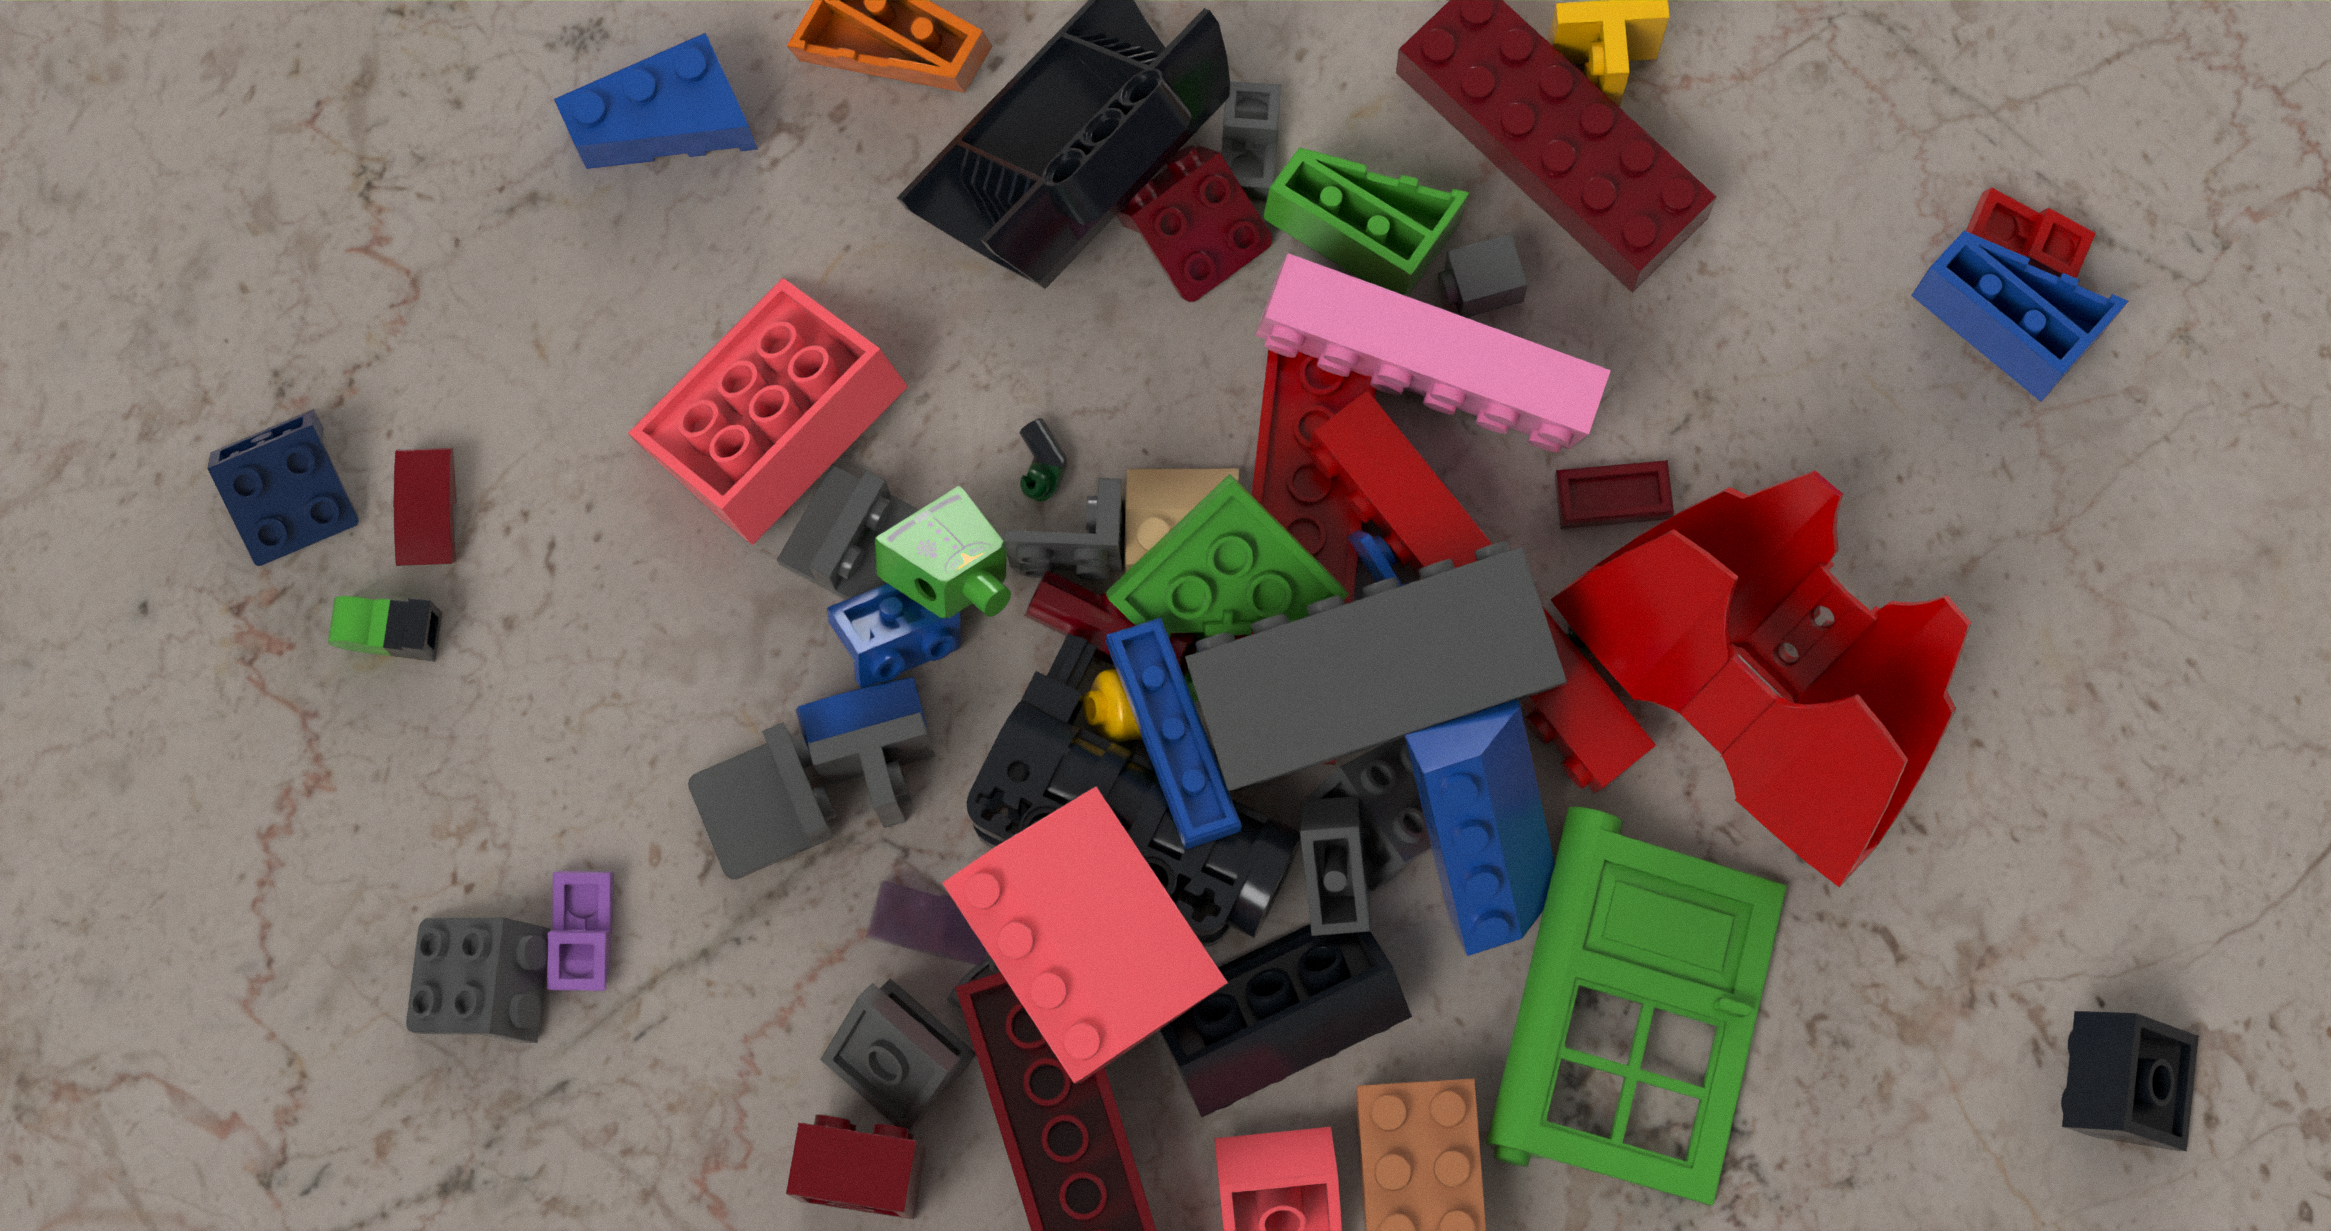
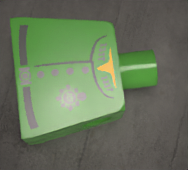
M957 486L875 537L877 576L940 618H950L972 603L986 616L992 617L1000 613L1007 606L1011 598L1010 590L1003 585L1006 579V550L1004 541L960 486Z

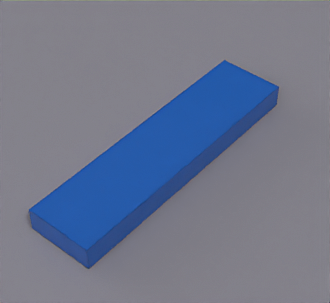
M1158 618L1106 635V645L1184 849L1186 850L1240 832L1241 822L1162 619Z

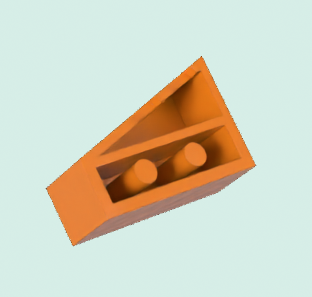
M813 0L788 42L787 47L801 62L965 93L990 52L992 45L981 29L929 0Z

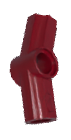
M1047 570L1043 574L1024 615L1065 636L1069 633L1075 637L1080 636L1086 639L1088 643L1098 648L1094 657L1112 665L1114 663L1106 645V635L1136 626L1108 600L1106 593H1101L1099 596ZM1171 633L1169 640L1185 677L1190 672L1185 656L1196 653L1197 647L1195 643L1199 639L1193 633Z

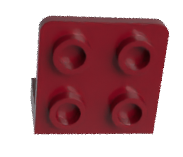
M1193 145L1177 151L1166 163L1168 168L1150 180L1116 216L1123 227L1138 232L1179 296L1188 302H1195L1267 250L1272 244V235L1221 153L1206 147L1197 146L1195 148Z

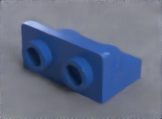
M888 583L827 607L829 624L854 660L855 680L860 688L892 680L900 673L929 661L940 660L961 646L960 612L950 618H940Z

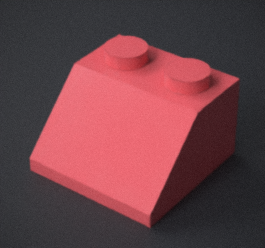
M1331 1127L1214 1138L1223 1231H1342L1338 1171Z

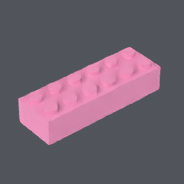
M1289 253L1277 272L1255 336L1266 340L1265 348L1277 354L1294 358L1297 352H1301L1318 358L1317 366L1327 372L1348 377L1350 371H1354L1365 376H1371L1370 385L1382 392L1401 396L1403 390L1423 396V405L1432 410L1454 415L1456 409L1477 416L1475 423L1487 430L1507 434L1509 428L1530 435L1528 443L1554 453H1559L1561 447L1570 449L1589 435L1611 372L1609 369Z

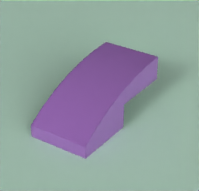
M553 872L552 930L548 932L547 990H607L612 938L614 872Z

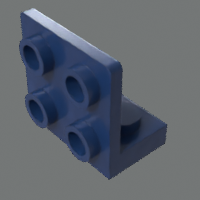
M314 409L210 452L207 469L256 566H262L350 529L359 522L355 508L322 442L323 427Z

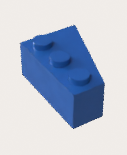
M706 32L554 99L586 169L653 162L655 157L688 154L689 157L706 156V151L739 148L740 151L758 150L750 127Z
M1963 231L1930 266L1911 296L2042 402L2103 334L2129 301L2114 294L2108 299L2078 286L2079 279L2065 273H2062L2060 277L2029 265L2030 258Z

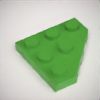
M1231 474L1223 479L1106 591L1108 600L1134 625L1161 618L1168 637H1171V633L1203 632L1205 636H1214L1229 632V635H1251V631H1253L1251 624L1280 614H1284L1285 617L1288 616L1289 621L1293 622L1309 616L1306 606L1335 596H1340L1344 600L1349 595L1345 587Z

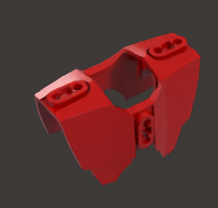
M1814 470L1750 495L1728 487L1678 512L1640 534L1593 566L1550 600L1579 638L1634 700L1654 702L1676 711L1677 714L1680 713L1721 754L1720 757L1724 759L1733 782L1736 796L1735 801L1806 863L1840 888L1882 841L1909 801L1937 751L1956 711V707L1947 690L1959 662L1972 622L1948 595L1919 602L1890 601L1881 608L1875 606L1872 610H1869L1849 593L1830 572V569L1834 566L1831 561L1839 550L1837 520L1844 493L1835 488ZM1820 606L1828 608L1833 613L1834 621L1827 620L1821 626L1816 624L1814 620L1821 614ZM1789 643L1793 645L1797 650L1798 657L1789 655L1785 650L1784 644ZM1738 655H1740V656H1741L1760 676H1762L1782 697H1779L1773 690H1771V689L1738 657Z

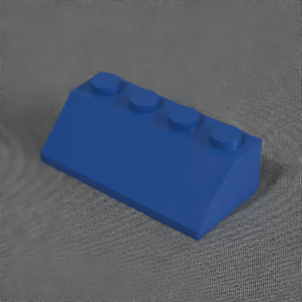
M1516 699L1405 735L1448 917L1467 956L1520 940L1525 936L1544 910L1555 865L1521 706Z

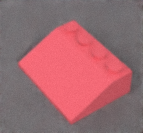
M782 278L628 434L720 520L753 545L908 386L879 347L786 279Z
M1097 787L1092 788L994 847L942 882L1074 1084L1082 1083L1228 984Z

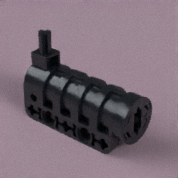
M1068 633L1047 676L1035 671L1021 702L1015 706L1004 723L969 792L966 802L967 812L980 841L988 847L994 848L1016 835L1009 831L1014 824L1019 826V833L1031 826L1034 820L1038 822L1092 788L1097 787L1158 879L1167 886L1166 891L1204 947L1214 946L1221 942L1231 927L1255 938L1264 924L1301 845L1300 831L1232 799L1241 822L1240 832L1185 850L1151 760L1074 724L1084 700L1083 694L1078 691V688L1098 648L1088 643L1086 639L1080 636L1075 637ZM1002 807L1009 809L1008 818L998 814ZM988 812L995 814L991 821L984 819ZM1180 891L1190 896L1185 902L1179 900ZM1206 905L1215 908L1214 916L1207 915L1202 922L1193 919L1194 911L1202 912Z

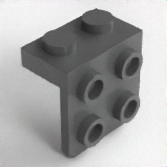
M784 722L762 731L767 741L766 744L695 773L689 779V790L722 870L730 879H740L834 838L827 820L837 817L824 785L817 788L812 786L806 768L813 766V762L802 733L792 737Z
M504 917L424 919L419 925L406 1019L407 1029L418 1034L484 1035L519 1043H537L548 960V932L551 929Z

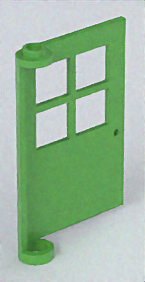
M1568 807L1499 1094L1485 1144L1496 1148L1494 1159L1505 1163L1528 1167L1530 1158L1550 1159L1712 1206L1716 1196L1787 885L1620 835L1623 821L1620 818L1590 808ZM1579 986L1641 1004L1627 1065L1564 1047ZM1654 1008L1716 1026L1702 1087L1640 1069ZM1561 1059L1624 1077L1609 1139L1546 1121ZM1637 1082L1699 1099L1685 1161L1623 1143Z

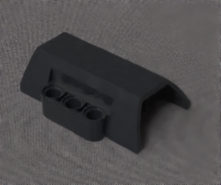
M1088 0L900 193L897 199L905 209L994 263L1046 289L1229 98L1230 75L1228 59L1219 22L1210 10L1204 8L1165 47L1134 0Z

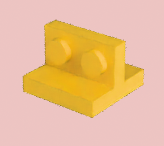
M1601 0L1556 3L1548 42L1572 64L1584 63V75L1620 107L1630 73L1629 61L1652 60L1658 57L1670 18L1668 0Z

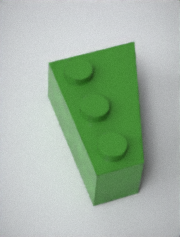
M1299 147L1270 186L1263 219L1363 281L1408 297L1460 224L1470 193L1454 188L1451 193L1421 186L1417 184L1418 179L1401 175L1400 180L1366 171L1367 165Z

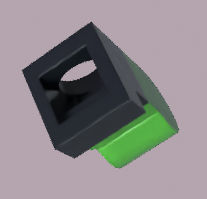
M338 596L334 598L328 644L350 651L435 662L442 612L431 600L408 598V601L379 598L378 600H371L354 596Z

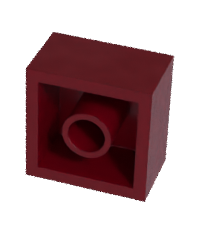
M815 1115L814 1125L798 1122L786 1190L787 1195L804 1203L914 1220L926 1150L916 1140H913L914 1134L908 1133L909 1129L892 1125L874 1124L872 1134L856 1131L857 1125L850 1124L851 1120L828 1115Z

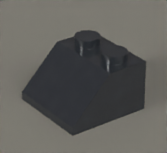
M2075 1011L2073 1030L2068 1038L2070 1058L2067 1085L2061 1098L2063 1112L2062 1127L2096 1138L2175 1151H2187L2199 1036L2138 1013Z

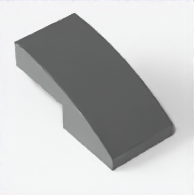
M1230 81V96L1225 101L1221 155L1249 199L1267 200L1269 188L1273 184L1275 177L1281 85Z

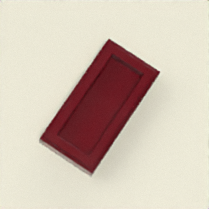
M1668 460L1562 469L1555 472L1560 529L1666 520L1674 515Z

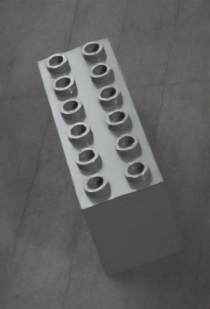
M1508 541L1499 542L1474 551L1477 561L1458 568L1454 567L1452 559L1444 560L1419 569L1418 572L1421 580L1399 586L1396 577L1363 587L1362 590L1365 598L1345 604L1340 596H1335L1306 606L1309 616L1290 622L1288 616L1285 617L1284 614L1251 624L1254 634L1235 640L1233 634L1229 635V632H1225L1197 641L1195 644L1198 653L1185 656L1228 791H1240L1404 738L1406 734L1566 685L1567 680L1523 546L1511 550Z

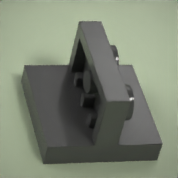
M832 464L778 556L777 561L779 565L847 600L886 584L885 581L877 576L875 537L916 513L919 509L891 495L885 479L865 470L861 478H858Z
M920 712L808 743L813 766L826 786L865 776L873 809L884 828L906 822L902 806L912 804L907 781L900 766L935 756L930 734Z
M890 978L880 988L872 983L858 996L820 1060L895 1126L909 1129L908 1133H910L920 1123L936 1097L970 1065L976 1056V1052Z

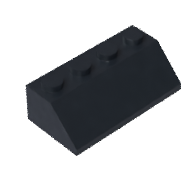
M1311 924L1219 967L1228 984L1161 1028L1159 1032L1201 1117H1204L1219 1109L1226 1108L1234 1102L1271 1084L1278 1083L1323 1059L1333 1057L1340 1051L1375 1034L1385 1032L1392 1026L1411 1018L1412 1015L1393 966L1371 931L1312 936Z

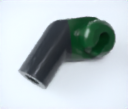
M1039 418L1025 425L1019 432L1034 456L1027 476L1022 475L1020 487L1026 497L1036 501H1045L1053 497L1059 490L1067 467V457L1045 421Z

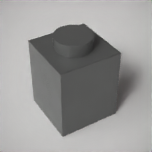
M1512 234L1447 251L1445 271L1438 273V279L1446 304L1455 303L1458 315L1467 318L1524 302L1528 284Z

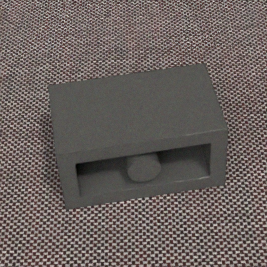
M1359 796L1301 801L1300 837L1312 936L1370 931V892Z

